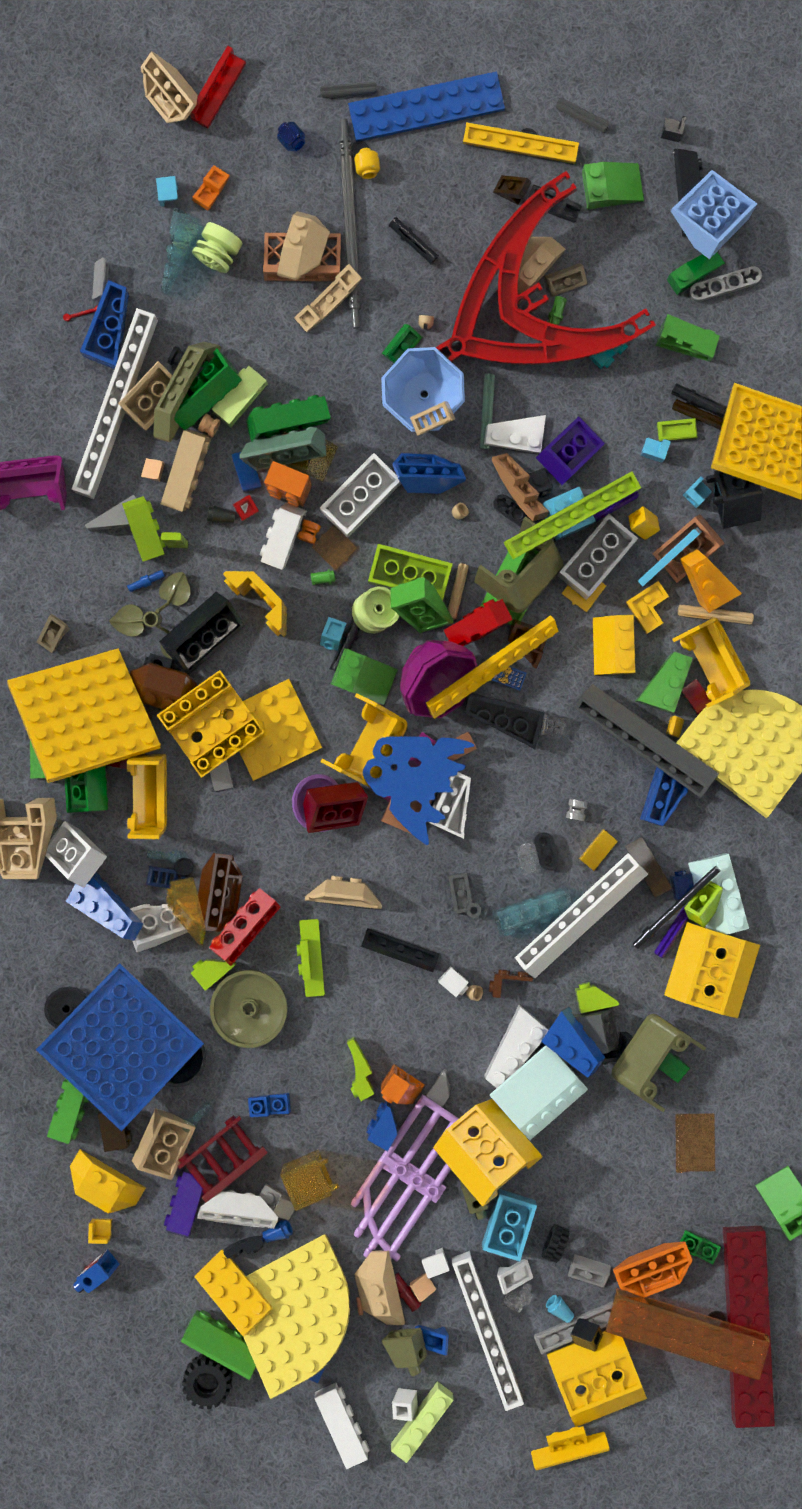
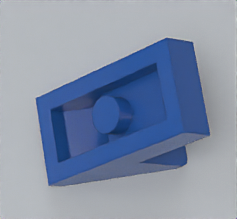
M422 1325L415 1326V1328H421L426 1350L447 1355L449 1335L445 1327L432 1329Z

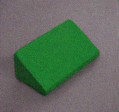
M404 324L381 354L395 363L407 349L415 348L423 337L410 325Z

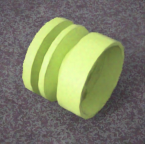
M208 222L201 233L206 241L198 240L196 243L198 247L193 248L192 254L207 267L227 273L230 269L228 265L233 263V259L229 255H237L243 243L229 230L215 223Z

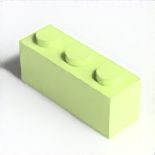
M250 366L246 369L243 368L238 373L242 378L239 385L227 393L212 408L213 413L230 428L268 385L267 380Z

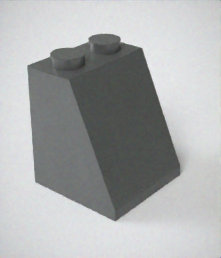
M612 1007L573 1014L602 1054L609 1053L618 1046L619 1040Z

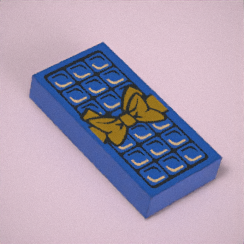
M509 666L506 670L493 677L491 681L520 691L527 673Z

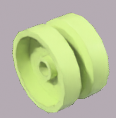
M377 586L370 588L361 594L352 606V616L355 624L367 633L375 634L382 632L392 626L399 618V615L391 609V590L386 587Z

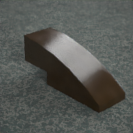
M642 837L625 846L628 853L648 873L643 880L653 897L656 898L672 889Z

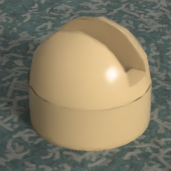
M419 315V326L424 329V324H427V330L430 329L434 323V316Z
M463 503L456 504L452 509L453 517L458 520L465 518L469 514L467 506Z
M471 985L466 990V995L471 1000L479 1001L483 996V989L481 986Z

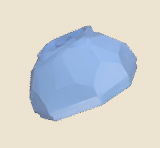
M435 347L407 349L381 378L383 407L411 432L416 431L410 417L444 401L449 402L454 414L465 402L464 373ZM423 391L428 393V396L425 398L421 397ZM442 408V409H441V412H442V414H443V416H444V419H445V418H447V416H446V414H445V412H444V409ZM435 411V412H433V414H434V416H435V418H436V421L439 422L440 420H439L438 415H437V413H436V411ZM426 415L429 425H432L429 415ZM419 418L418 420L423 429L425 428L422 418ZM442 426L430 431H439Z

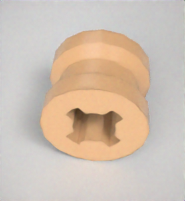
M205 414L200 422L198 431L206 432L208 436L214 437L221 420L213 419L209 414Z

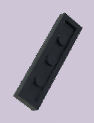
M367 928L361 944L363 948L430 972H434L439 953Z

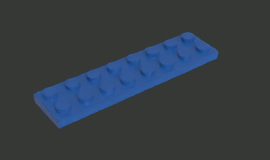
M497 71L348 103L356 142L505 111Z

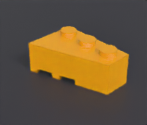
M696 549L680 559L699 604L708 613L742 594L699 550Z

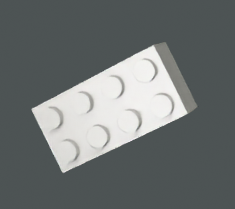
M373 453L320 507V511L348 538L401 485V482L398 480L397 475Z

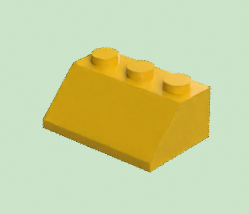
M634 615L593 618L594 675L635 673Z

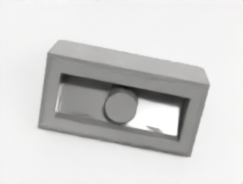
M101 258L95 262L93 300L101 299L108 282L109 263L106 258Z
M574 1254L567 1276L604 1288L610 1276L611 1266Z

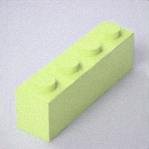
M437 1381L417 1408L413 1420L407 1421L392 1441L391 1452L407 1463L454 1401L453 1393Z

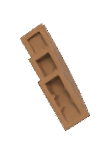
M507 453L492 457V462L501 480L525 514L532 521L546 518L549 511L537 500L540 493L528 483L530 475Z

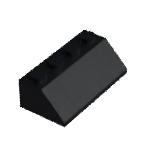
M677 148L674 149V163L679 202L704 177L699 175V170H703L702 158H698L697 152ZM681 228L682 237H683V236H686V234L684 233V231H683L682 228Z
M215 592L159 642L176 664L185 673L190 675L245 625L229 600Z

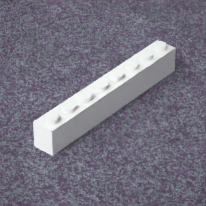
M628 853L522 950L515 959L528 974L536 978L644 879L648 873Z
M468 1251L452 1257V1264L505 1411L524 1405L521 1391L471 1253Z

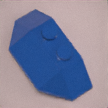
M401 453L392 464L398 480L407 493L441 494L466 480L460 464H453L449 460L434 454Z

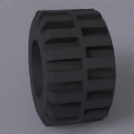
M200 1354L198 1359L195 1357L187 1366L182 1381V1386H184L183 1394H187L186 1399L187 1401L192 1400L193 1406H196V1404L200 1405V1409H203L204 1406H207V1409H212V1405L216 1408L229 1395L233 1374L229 1368L207 1356L204 1357V1354ZM202 1373H210L217 1378L219 1385L213 1389H204L198 1384L196 1378Z

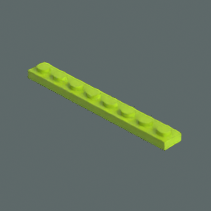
M631 471L503 543L512 559H515L641 489V486Z

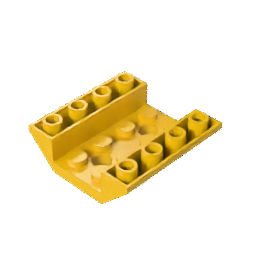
M225 571L223 573L226 577L224 582L237 596L241 594L244 597L253 589L266 601L272 609L265 616L268 620L266 622L267 626L277 636L281 634L285 637L287 635V607L277 594L254 571Z
M220 670L157 714L201 778L265 733ZM226 710L234 712V717L231 720L224 719V712ZM196 732L202 733L203 736L202 740L198 743L192 739L193 734Z
M686 922L664 995L711 1012L738 1018L760 945ZM719 948H724L726 951V955L722 959L716 956V951ZM708 985L714 986L715 989L714 993L710 996H707L704 992L705 987Z
M493 1099L476 1104L449 1126L433 1147L482 1207L498 1195L497 1190L524 1167L527 1169L531 1168L543 1157ZM477 1128L479 1134L476 1137L469 1136L470 1129ZM502 1157L505 1160L502 1166H495L493 1163L495 1158Z
M618 1326L602 1332L603 1337L595 1352L573 1343L547 1354L556 1382L575 1427L647 1399ZM620 1371L622 1372V1377L615 1380L612 1378V1373ZM577 1386H585L586 1391L583 1394L576 1393Z

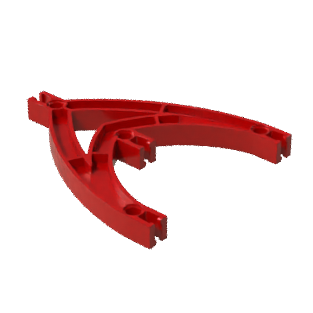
M567 171L546 183L528 198L504 224L485 251L464 293L452 337L436 347L439 351L448 348L452 355L447 359L451 362L461 356L519 365L567 362L597 355L622 346L656 326L652 320L649 321L650 325L639 329L635 323L643 315H650L646 308L628 320L612 326L589 329L559 326L529 314L549 302L547 295H543V299L535 303L531 302L529 296L536 290H542L539 282L518 295L519 274L523 256L535 229L555 204L577 191L573 183L570 185V188L559 192L557 185L566 179L567 181L570 178ZM548 190L556 192V196L553 199L545 197V193ZM498 271V304L501 320L521 334L542 343H505L473 337L483 302ZM526 300L529 303L528 308L520 310L518 308L519 301ZM628 325L633 326L635 329V333L631 336L624 333V328ZM456 341L462 343V349L458 352L452 349V345Z

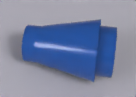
M280 1220L276 1223L274 1229L269 1228L262 1234L265 1242L268 1243L270 1241L288 1239L293 1234L288 1220Z

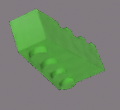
M65 1078L61 1087L64 1089V1093H61L56 1104L58 1111H55L47 1137L69 1144L72 1139L76 1140L79 1128L76 1127L78 1121L82 1122L86 1111L83 1110V1107L89 1100Z

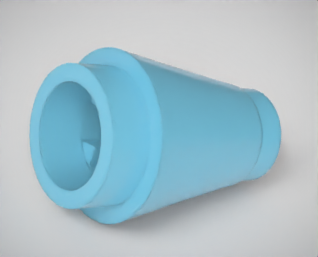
M553 1295L548 1299L546 1308H548L549 1313L566 1323H569L574 1318V1313L561 1296Z

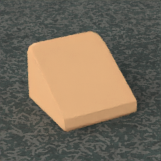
M146 458L141 477L160 482L165 463L160 460Z
M426 1273L410 1282V1287L419 1302L425 1300L436 1290Z

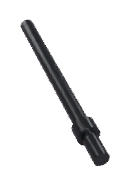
M714 866L650 927L647 926L642 931L643 934L633 942V945L638 949L648 939L651 940L656 935L655 932L721 870Z

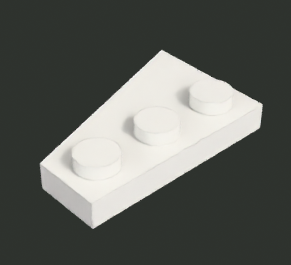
M546 415L488 424L486 426L484 445L540 454Z

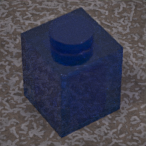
M686 870L675 871V875L670 876L673 896L676 900L680 899L694 886L692 874L686 873Z

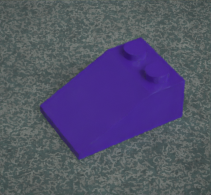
M578 416L536 459L563 485L605 443Z

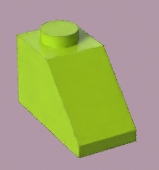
M712 881L704 886L685 906L684 909L688 918L705 927L716 913L723 888Z
M200 959L192 966L194 970L191 974L206 991L232 969L236 963L234 962L230 966L224 960L206 959L203 962Z
M590 982L579 984V988H575L581 1013L619 1005L615 998L595 985H590Z

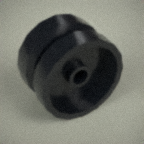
M71 986L61 987L52 992L46 999L44 1006L45 1017L49 1024L57 1028L86 998L85 994ZM65 1005L70 1007L69 1012L63 1011Z

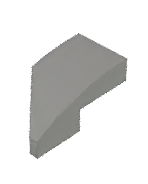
M446 1069L441 1072L434 1085L425 1095L441 1107L449 1098L451 1090Z

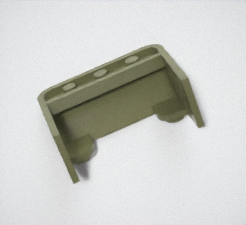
M525 517L519 533L534 526L535 523ZM551 538L536 547L540 552L519 575L511 570H502L495 576L480 565L474 582L497 600L503 599L506 607L513 612L522 613L559 574L563 567V560Z
M650 1014L645 1018L612 1068L611 1074L621 1085L642 1100L664 1112L665 1108L654 1100L657 1087L650 1081L671 1048L677 1052H682L690 1043H693L702 1050H705L706 1047L659 1015Z

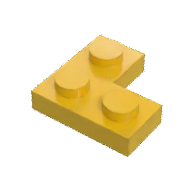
M659 581L626 602L646 634L663 624L653 607L669 596Z

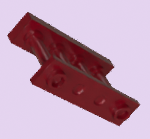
M233 1115L224 1122L226 1126L190 1155L186 1153L178 1159L180 1162L177 1165L178 1168L181 1169L183 1166H186L203 1188L202 1192L204 1194L201 1197L205 1203L215 1197L268 1153L263 1146L260 1148L258 1146L255 1147L237 1124L241 1120L239 1115L236 1118ZM230 1128L249 1151L248 1154L250 1156L245 1160L237 1156L222 1136ZM215 1140L234 1163V1169L229 1173L222 1169L207 1149ZM199 1153H201L218 1175L217 1179L219 1181L215 1185L209 1184L191 1161Z

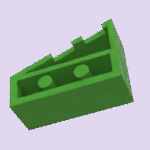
M677 652L671 653L635 702L668 713H674L693 658Z

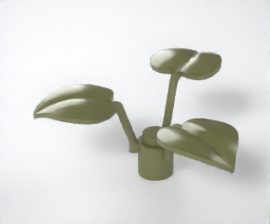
M174 573L162 582L159 588V595L162 599L168 601L156 609V611H149L143 614L140 607L129 604L123 606L109 620L110 624L120 633L132 637L143 633L144 624L148 627H157L168 634L170 631L161 626L162 616L160 612L169 606L170 603L181 606L189 600L191 588L185 573ZM161 645L160 648L163 655L172 659Z

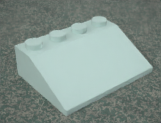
M545 1045L496 1088L490 1096L518 1129L531 1140L588 1089L561 1057Z

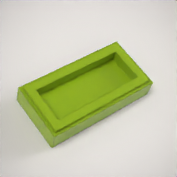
M696 418L657 422L658 440L662 442L663 439L673 441L697 438Z

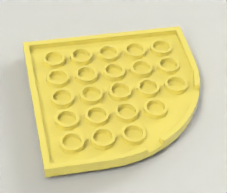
M742 690L736 695L709 708L705 707L676 743L718 772L719 775L716 778L718 782L767 818L802 773V706L774 692Z
M326 1234L247 1275L248 1279L273 1307L246 1336H243L270 1399L307 1381L320 1372L336 1354L346 1334L350 1315L349 1289L343 1270Z

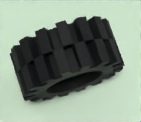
M553 1224L544 1243L542 1257L555 1263L559 1262L567 1246L570 1230Z

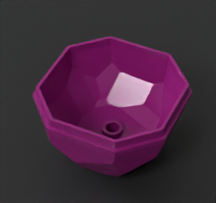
M427 640L423 645L414 648L402 669L400 691L409 713L415 716L432 717L426 702L477 667L474 653L456 643L439 640ZM467 696L436 718H443L462 706Z

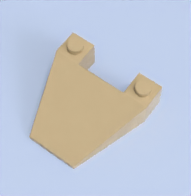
M36 798L25 804L27 817H6L4 800L0 799V874L3 879L39 878L57 818L54 798Z

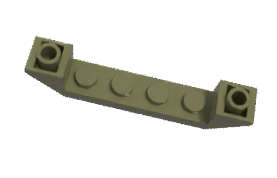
M200 342L188 346L154 409L153 436L155 439L171 443L179 428V425L174 420V416L201 365L206 360L210 362L215 356L213 354L215 349H221L220 345Z

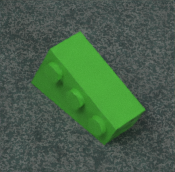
M667 314L661 325L655 346L710 362L714 357L720 336L712 330H705Z

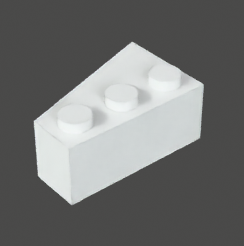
M288 503L275 510L272 520H275L273 527H269L266 537L269 538L267 545L264 544L260 552L262 556L261 562L281 570L285 568L294 546L297 532L299 533L302 518L307 513L306 510L294 507Z

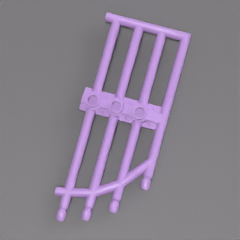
M423 1094L398 1130L397 1136L388 1152L384 1151L351 1202V1205L356 1207L361 1202L360 1200L363 1199L365 1214L359 1227L356 1228L354 1236L359 1238L367 1226H369L373 1235V1239L368 1245L369 1247L366 1248L363 1254L366 1258L379 1244L384 1251H389L390 1258L397 1262L401 1257L397 1250L429 1202L433 1201L436 1203L446 1189V1186L442 1183L451 1170L447 1164H445L436 1179L426 1174L438 1155L434 1149L431 1150L420 1168L411 1164L410 1161L440 1116L450 1121L447 1128L459 1118ZM424 1105H426L434 1113L404 1158H402L394 1150ZM472 1128L468 1134L471 1137H476L479 1131ZM383 1168L391 1173L392 1176L371 1206L370 1186ZM398 1179H400L408 1186L378 1230L373 1217ZM416 1190L424 1195V1197L390 1246L383 1239V1236L413 1191Z

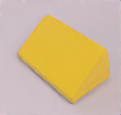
M603 829L579 859L594 871L618 841Z

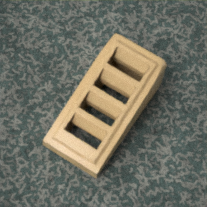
M444 401L410 417L417 436L455 420L449 402ZM442 408L444 409V412H445V414H446V416H447V418H445V419H444V416H443V414H442V412H441V409H442ZM435 411H436V413H437V415H438V418H439V420H440L439 422L436 421V418H435V416H434V414H433V412H435ZM426 415H429L432 425H429ZM419 418H422L425 428L423 429L418 420Z

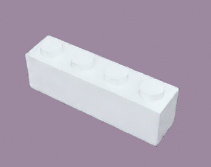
M334 1383L316 1391L314 1399L346 1469L368 1460L370 1449L367 1441H362L360 1436L362 1431L358 1422L354 1423L352 1416H354L351 1406L346 1405L344 1401L346 1396L343 1388H339L337 1383Z

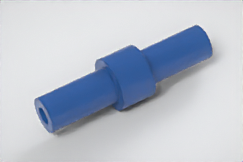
M162 570L149 576L144 575L140 577V580L127 585L130 592L141 587L146 588L152 585V582L165 577Z

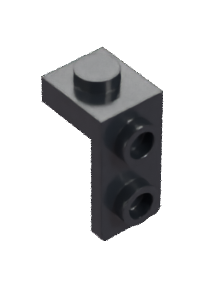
M620 1032L618 1050L604 1053L605 1059L601 1064L606 1065L609 1062H617L633 1036L628 1032Z

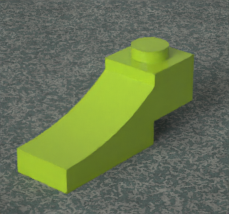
M352 1037L347 1040L355 1065V1080L352 1081L353 1087L350 1089L355 1098L359 1097L360 1101H363L375 1094V1090L367 1078L368 1075L372 1074V1069L356 1039Z

